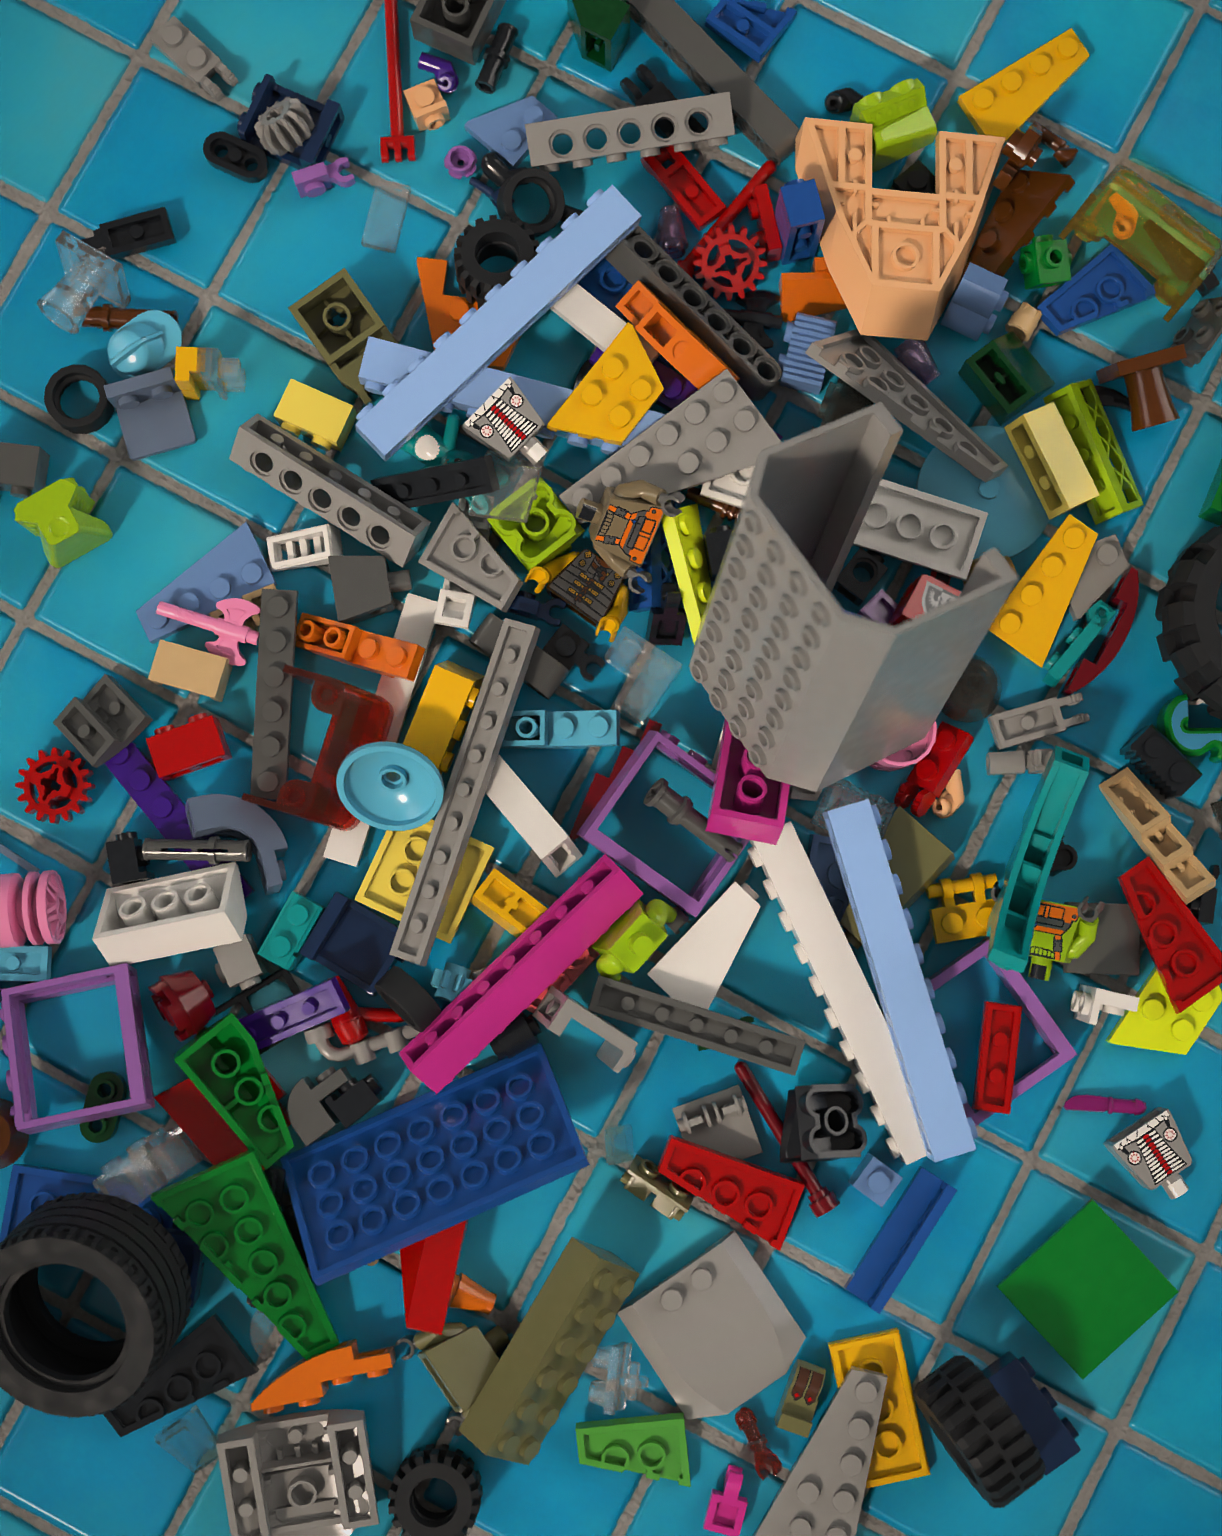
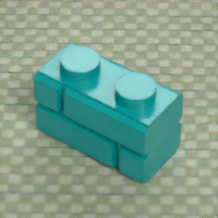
M292 891L257 954L283 969L294 971L303 956L299 952L326 907L298 892Z

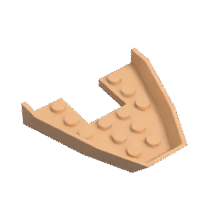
M805 117L795 138V171L798 179H804V181L815 179L826 218L819 244L827 268L860 335L928 341L961 280L963 269L967 263L993 189L992 183L996 177L1005 137L939 131L935 137V194L872 188L873 124Z

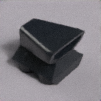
M854 1084L795 1086V1089L788 1090L779 1153L780 1163L833 1161L839 1158L861 1157V1152L867 1144V1136L863 1127L858 1124L857 1116L862 1111L863 1098L860 1092L854 1088Z

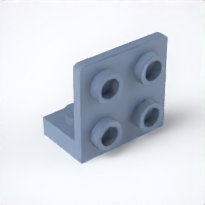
M171 366L104 385L107 399L116 408L128 455L132 461L197 442L185 397L175 382V372Z

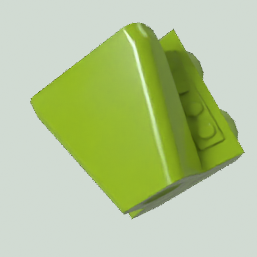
M918 78L903 80L887 91H878L863 97L854 104L849 122L873 124L872 173L933 143L937 135L936 124L927 106L925 86Z
M72 477L57 480L18 502L14 508L15 521L35 536L41 537L45 556L55 568L67 565L106 543L113 536L107 523L89 515L96 502L89 497L83 486H78Z
M542 477L529 482L493 510L487 518V521L492 526L490 528L491 531L507 544L528 572L535 566L542 567L551 560L569 553L572 550L571 544L585 531Z

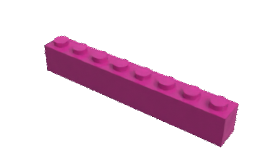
M604 854L467 986L423 1032H420L398 1053L408 1069L432 1091L438 1094L496 1036L501 1034L523 1010L527 1009L549 985L554 983L560 974L575 960L580 958L584 951L604 934L625 911L630 909L644 893L621 868Z

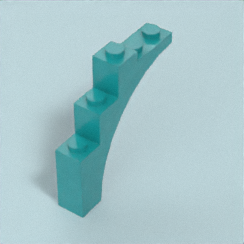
M1056 745L1023 816L1022 833L1008 861L1004 885L988 918L986 936H989L990 940L987 960L994 962L996 966L1004 970H1015L1023 973L1029 960L1034 926L1045 886L1066 826L1089 774V757Z

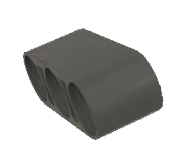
M489 613L468 641L491 658L503 621L494 614ZM535 645L523 683L549 700L569 674V670Z

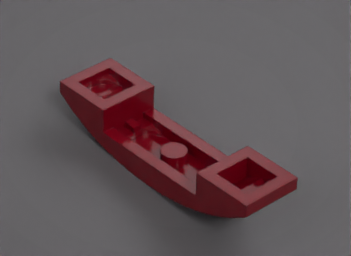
M1131 567L1122 574L1107 603L1118 609L1119 612L1093 662L1085 658L1077 662L1060 694L1069 696L1086 686L1104 671L1119 652L1130 631L1137 608L1139 595L1137 569Z

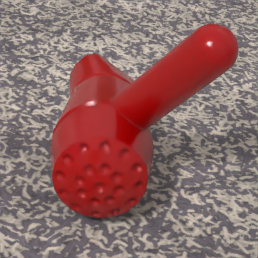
M339 975L336 976L350 1006L346 1013L330 1019L332 1027L343 1045H351L363 1040L369 1033L366 1022H405L392 1008L358 1007Z

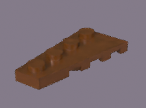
M1030 170L1018 171L1004 192L1001 191L969 254L961 280L970 262L1003 277L1015 262L1012 257L1017 250L1024 245L1027 246L1035 236L1033 230L1043 217L1049 218L1056 209L1055 201L1063 191L1068 193L1075 182L1071 175Z

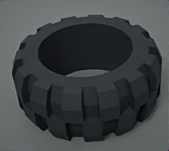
M1221 525L1219 527L1214 526L1180 554L1168 570L1169 580L1167 585L1159 591L1155 612L1157 620L1162 621L1163 633L1156 636L1163 662L1171 660L1179 674V677L1174 682L1184 694H1187L1190 701L1198 697L1208 705L1207 713L1222 720V636L1216 618V599L1222 582Z

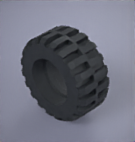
M964 1355L954 1356L915 1385L913 1397L926 1421L961 1472L964 1473L971 1485L991 1507L1004 1508L1043 1478L1046 1470L1045 1463L1028 1432L1024 1429L1020 1420L1010 1409L1002 1395L998 1393L990 1380L984 1376L982 1371L969 1358H966Z

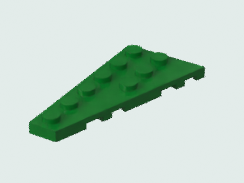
M254 1148L151 1194L150 1198L158 1207L161 1206L178 1228L188 1234L199 1246L203 1254L237 1289L240 1288L251 1300L255 1308L260 1313L263 1312L277 1327L281 1335L306 1360L340 1345L337 1333Z

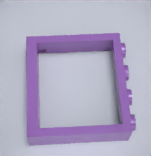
M664 729L660 733L649 730L576 834L683 911L697 917L739 855L737 856L733 853L732 855L735 857V860L728 862L719 853H716L687 894L598 830L654 748L661 751L713 790L715 773L705 767L708 761L691 749L686 753L677 746L680 740L674 735H670ZM731 836L736 841L743 844L742 851L750 841L748 839Z
M986 937L930 976L929 979L934 991L982 957H985L987 960L990 937ZM988 961L1017 1004L1022 1006V1011L1053 1053L1051 1057L1014 1082L1012 1100H1014L1078 1054L1021 973L1015 970H1004L996 966L994 962ZM968 1102L963 1104L966 1117H971L975 1126L995 1113L982 1110L973 1111Z
M128 963L1 989L2 1009H0V1018L5 1022L6 1035L2 1037V1047L5 1055L9 1057L10 1070L6 1072V1082L9 1090L13 1092L14 1105L10 1108V1115L14 1116L17 1131L34 1134L156 1108L137 969ZM116 985L130 1099L38 1118L24 1004Z

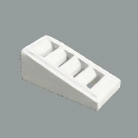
M331 524L266 538L270 570L272 572L329 564L328 556H343L340 530ZM309 540H313L315 554H311ZM295 542H299L301 557L298 558ZM281 544H286L288 560L283 561Z

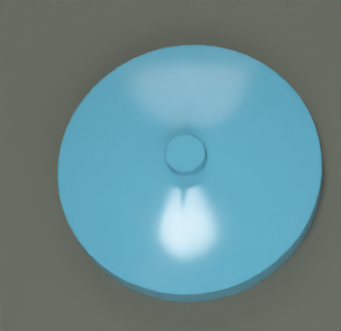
M995 426L969 427L1009 465L1000 476L985 483L983 480L973 476L969 470L941 450L934 447L920 469L915 489L988 513L973 560L995 547L1002 556L1007 555L1009 558H1012L1022 553L1038 539L1045 530L1049 518L1005 429Z

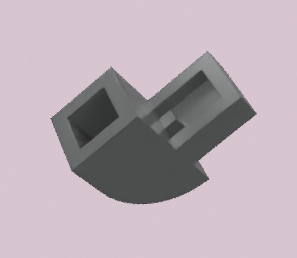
M331 1066L315 1078L319 1083L317 1086L307 1076L302 1078L292 1089L288 1099V1117L294 1130L306 1146L312 1144L340 1123L338 1117L324 1100L353 1078L346 1067L336 1071Z

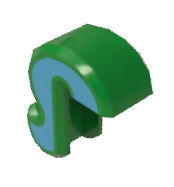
M1187 694L1168 700L1159 711L1157 729L1187 759L1196 758L1210 751L1209 760L1211 762H1222V728H1188Z

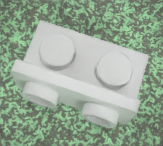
M1080 984L1079 991L1075 990L1072 995L1070 1009L1074 1012V1019L1096 1025L1099 1011L1124 1016L1125 1010L1137 1012L1140 998Z

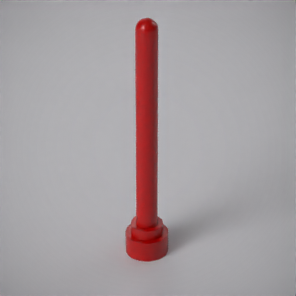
M767 160L706 233L712 237L715 236V226L719 225L722 232L727 230L729 223H732L747 206V200L752 199L753 187L765 184L775 172L776 163L773 160ZM704 236L697 244L705 246L706 241L704 239ZM695 247L684 260L677 262L692 279L695 273L694 268L696 267V265H693V258L701 257V254L696 251Z

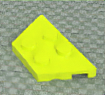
M1154 967L1135 995V997L1140 998L1137 1012L1125 1010L1124 1016H1121L1105 1041L1110 1044L1186 1055L1222 1002V990L1218 985L1181 1013L1176 1014L1158 971Z

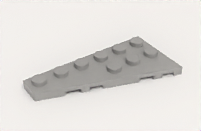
M858 329L812 342L805 352L809 357L875 404L882 402L893 417L969 470L976 478L986 483L1000 476L1009 466L874 336L860 335Z
M726 369L561 493L559 498L573 514L577 522L582 525L587 523V521L576 518V510L580 500L585 498L599 503L606 487L616 488L619 484L641 479L665 489L667 495L673 492H680L722 478L725 475L754 467L760 451L782 442L728 369Z
M855 1366L850 1367L832 1398L827 1411L814 1429L809 1442L796 1460L775 1496L770 1509L753 1536H856L888 1378L887 1374Z

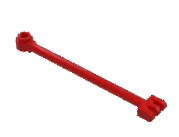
M384 0L391 137H380L382 163H389V150L394 149L395 162H403L402 149H408L407 157L409 162L416 161L414 135L404 136L398 0Z

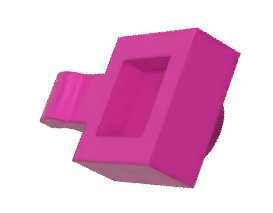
M728 1464L723 1491L716 1489L711 1491L703 1529L727 1536H740L748 1504L747 1498L738 1496L744 1476L742 1474L743 1468Z

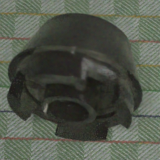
M973 655L941 710L946 716L959 722L969 723L982 720L995 710L1001 697L1002 687L1000 677L992 664L980 656Z

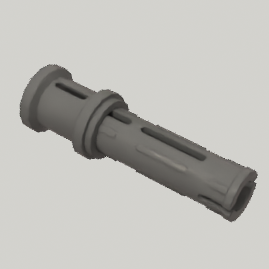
M660 778L647 792L643 802L648 807L654 806L666 815L667 821L670 824L682 825L724 857L726 861H734L735 857L732 854L735 853L738 856L742 851L743 844L731 836L705 831L708 818L693 808L692 800L688 796L682 797L671 789L666 779Z

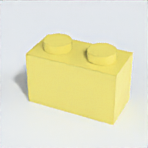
M292 378L274 413L275 419L281 425L280 428L296 438L300 434L311 438V443L314 446L328 452L331 448L342 451L357 416L353 405Z

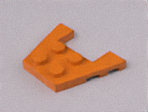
M417 257L416 262L432 343L434 345L437 339L445 332L449 331L451 334L461 326L459 323L461 317L473 307L478 310V303L476 301L471 304L466 300V297L445 295L448 273L447 260ZM521 336L497 357L488 368L504 371Z

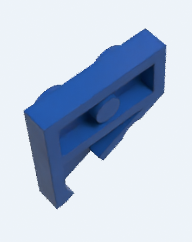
M720 0L706 17L704 26L759 63L794 21L797 11L787 7L786 12L767 9V3L759 1Z

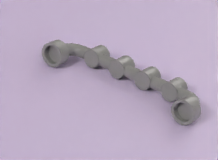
M489 965L472 971L471 975L473 980H475ZM325 1022L303 1031L307 1044L315 1043L320 1054L328 1060L342 1062L354 1059L356 1065L376 1059L374 1051L388 1047L390 1053L401 1051L409 1043L408 1039L416 1037L420 1033L408 1024L393 1028L371 1038H365L358 1043L337 1048L331 1045L328 1039L335 1035L330 1022Z

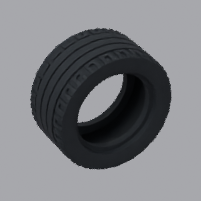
M80 1192L78 1194L72 1193L66 1196H59L54 1201L49 1200L31 1212L0 1243V1387L2 1390L26 1406L46 1414L70 1418L90 1417L104 1414L108 1410H115L141 1391L181 1335L182 1330L186 1326V1319L190 1314L189 1307L192 1303L190 1297L192 1293L191 1278L188 1274L185 1258L172 1235L156 1218L139 1206L108 1194ZM48 1264L70 1265L83 1269L101 1280L111 1290L122 1308L126 1324V1337L114 1341H95L78 1336L62 1326L49 1312L41 1297L38 1285L39 1266Z

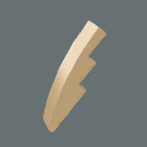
M1128 767L1099 784L1100 791L1121 822L1186 905L1216 886V879L1193 854V846L1171 823V815Z

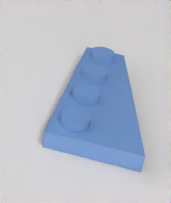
M245 522L135 612L149 642L155 644L160 639L163 640L193 626L156 614L160 601L209 616L210 612L218 609L216 603L229 598L241 599L245 594L273 583L277 586V583L249 524Z

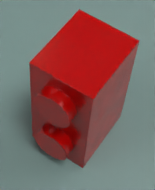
M207 713L196 714L187 719L188 724L177 728L173 724L166 725L154 730V736L146 738L160 779L170 781L232 758L218 718L213 715L208 716Z

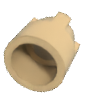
M1023 302L1005 325L1007 333L1013 331L1020 341H1028L1037 328L1042 312Z

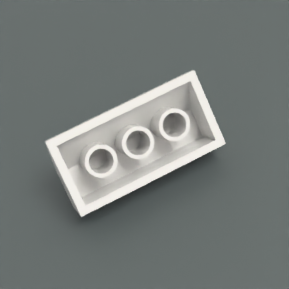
M235 861L106 889L92 938L93 942L109 966L124 963L133 964L242 941L247 911L238 864Z

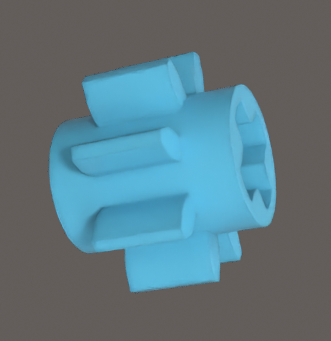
M446 962L444 971L435 968L430 982L432 987L437 988L435 997L451 1003L474 981L469 979L471 970Z

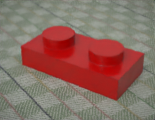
M767 183L756 185L753 187L752 199L747 200L748 212L751 221H757L759 231L755 232L759 237L756 245H764L766 250L764 254L767 262L780 260L783 247Z

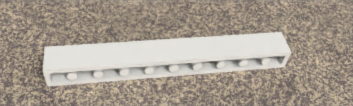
M791 821L786 822L777 845L750 840L752 847L747 849L754 866L756 868L761 866L767 877L762 883L771 900L777 898L782 911L777 914L786 932L792 930L797 938L798 943L793 945L794 951L802 965L807 963L813 974L808 980L817 997L823 995L828 1008L823 1010L826 1019L832 1029L838 1027L844 1039L839 1042V1046L848 1062L853 1060L859 1073L854 1074V1077L863 1094L869 1092L874 1105L869 1107L877 1125L879 1127L884 1125L890 1136L885 1139V1143L894 1159L899 1157L906 1165L927 1156L886 1020Z

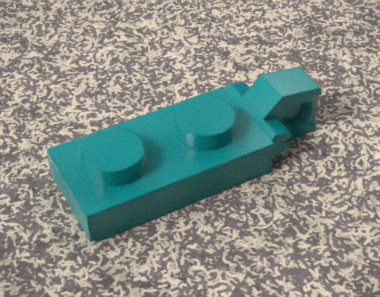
M1101 599L1086 612L1087 624L1083 629L1078 625L1065 642L1070 646L1063 655L1056 651L1043 667L1048 673L1042 681L1051 688H1055L1113 618L1116 611Z

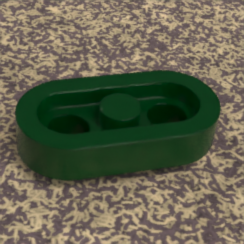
M113 1071L96 1075L89 1084L84 1108L125 1100L127 1094L125 1079L119 1073ZM104 1083L111 1087V1093L108 1097L101 1093V1086ZM121 1115L99 1119L103 1124L99 1132L93 1129V1121L81 1123L80 1131L83 1137L90 1142L101 1143L107 1141L116 1134Z

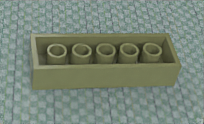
M571 1237L458 1431L486 1456L529 1465L531 1460L538 1454L541 1443L549 1429L558 1420L559 1412L569 1395L576 1389L578 1380L588 1362L594 1358L597 1347L605 1333L614 1324L616 1314L623 1302L632 1293L634 1283L640 1273L612 1252Z

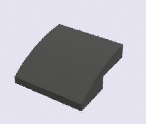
M104 674L83 700L74 697L54 720L53 724L93 767L97 768L127 747L153 719L112 676Z
M1064 902L1065 905L1078 907V905L1081 903ZM1088 903V905H1089L1090 908H1092V909H1095V907H1096L1097 904H1098V903ZM1104 903L1105 908L1098 916L1096 940L1079 958L1072 959L1071 963H1063V973L1139 975L1140 929L1129 904Z

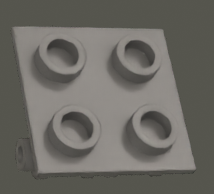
M739 1084L672 1108L684 1140L741 1160L763 1152Z

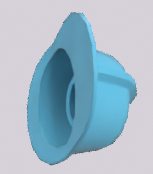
M148 310L137 315L120 327L110 338L107 348L110 365L120 377L125 379L161 369L176 356V346L181 347L182 345L180 327L170 314L160 310Z

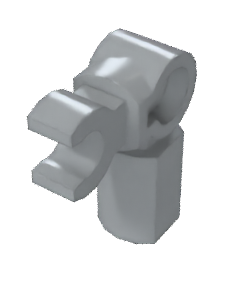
M1051 748L1027 751V755H1024V751L988 752L986 754L987 776L1023 774L1025 770H1028V774H1043L1053 750Z

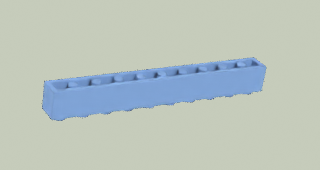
M613 184L605 192L602 189L596 191L586 202L588 208L580 215L576 212L570 215L561 225L563 231L556 238L553 239L549 236L541 242L535 250L538 254L529 263L526 260L521 261L510 273L513 278L503 287L500 283L495 285L486 294L484 299L487 302L478 310L474 307L468 310L459 320L461 326L451 334L447 331L441 335L433 345L436 349L427 358L423 355L419 356L408 367L407 370L410 373L401 382L395 379L383 390V399L375 406L369 403L357 414L356 431L385 462L638 227L642 215Z
M368 336L358 375L359 383L365 385L364 389L366 391L382 395L383 390L392 381L397 379L401 382L410 373L407 370L408 367L419 356L423 355L427 358L431 352ZM488 367L441 410L452 413L453 409L467 412L466 416L470 418L511 377L544 422V427L537 436L547 439H553L554 435L568 438V444L587 448L588 444L601 447L600 451L611 456L666 415L648 410L621 446L605 443L598 438L578 437V434L560 430L553 432L546 428L547 424L574 390Z
M869 799L822 812L927 1157L933 1162H938L977 1150L973 1140L978 1138L977 1129L973 1119L966 1117L963 1104L967 1103L966 1093L961 1082L956 1083L952 1069L956 1068V1061L951 1048H945L941 1034L946 1033L945 1025L940 1013H934L930 1000L935 998L934 989L930 979L923 977L920 964L924 963L923 953L918 943L913 944L909 931L914 928L909 910L902 908L899 895L903 894L902 885L898 875L891 873L888 860H892L891 849L886 839L881 840L877 826L881 825L882 822L878 808L875 804L871 805Z

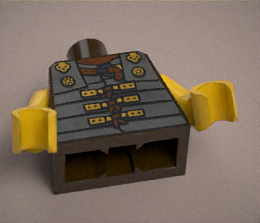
M585 548L580 553L572 551L551 560L542 567L535 566L531 568L524 582L526 583L530 579L536 580L539 584L534 590L535 593H541L545 585L549 583L546 586L548 595L554 599L564 601L569 610L595 627L596 636L599 635L600 631H608L611 634L609 642L615 640L619 627L628 614L629 589L624 584L625 579L612 570L600 556Z

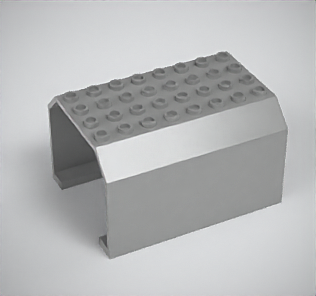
M882 402L760 451L705 608L689 664L694 680L701 683L709 694L712 706L723 714L732 735L736 739H740L747 749L753 765L760 768L766 778L814 792L926 737L1019 579L995 547L982 553L958 598L899 626L893 627L848 614L841 609L832 597L831 592L903 432L901 426Z

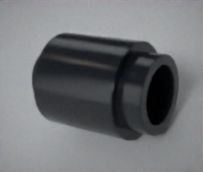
M522 1011L501 1034L490 1042V1045L499 1060L506 1056L510 1059L539 1043L537 1035L542 1033L535 1017L532 1014L526 1016Z

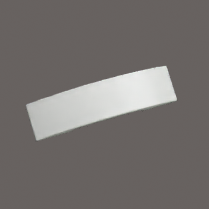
M488 497L494 510L495 498ZM460 498L458 507L489 542L491 524L487 521L488 517L478 516L466 499ZM445 578L443 588L440 589L434 623L469 629L477 596Z

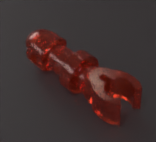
M743 1407L736 1412L735 1421L739 1430H743L748 1440L746 1443L748 1450L754 1452L756 1472L764 1480L770 1474L766 1467V1464H768L773 1471L772 1475L776 1476L782 1470L781 1462L777 1455L767 1448L766 1443L768 1440L765 1434H760L756 1426L758 1421L753 1411Z

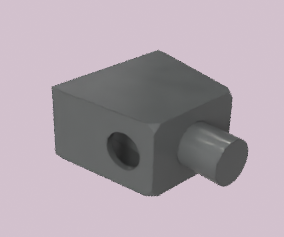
M328 556L338 622L353 625L393 611L395 609L393 593L413 589L409 569L390 572L385 556Z

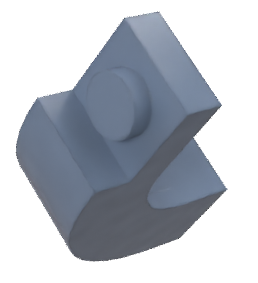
M208 794L187 798L185 812L192 839L203 840L211 836H225L237 840H251L252 853L258 865L265 896L279 893L283 885L282 881L286 880V870L283 861H277L276 858L285 856L288 845L281 829L272 817L252 802L232 795Z

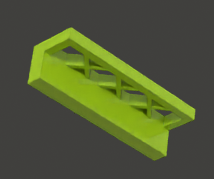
M1092 379L1069 384L1044 397L1045 405L1051 402L1055 403L1100 494L1086 502L1095 525L1143 506V501ZM1081 390H1082L1083 393H1084V396H1085V398H1086L1087 403H1086L1085 400H1084V397H1083V395H1082ZM1122 489L1124 490L1129 503H1127V500L1124 496Z

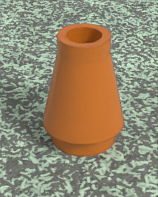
M461 1272L459 1275L456 1274L449 1307L482 1312L489 1315L494 1307L497 1294L488 1291Z

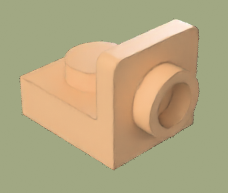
M434 78L403 91L419 132L436 130L442 127L446 121L451 120L448 105L443 100Z

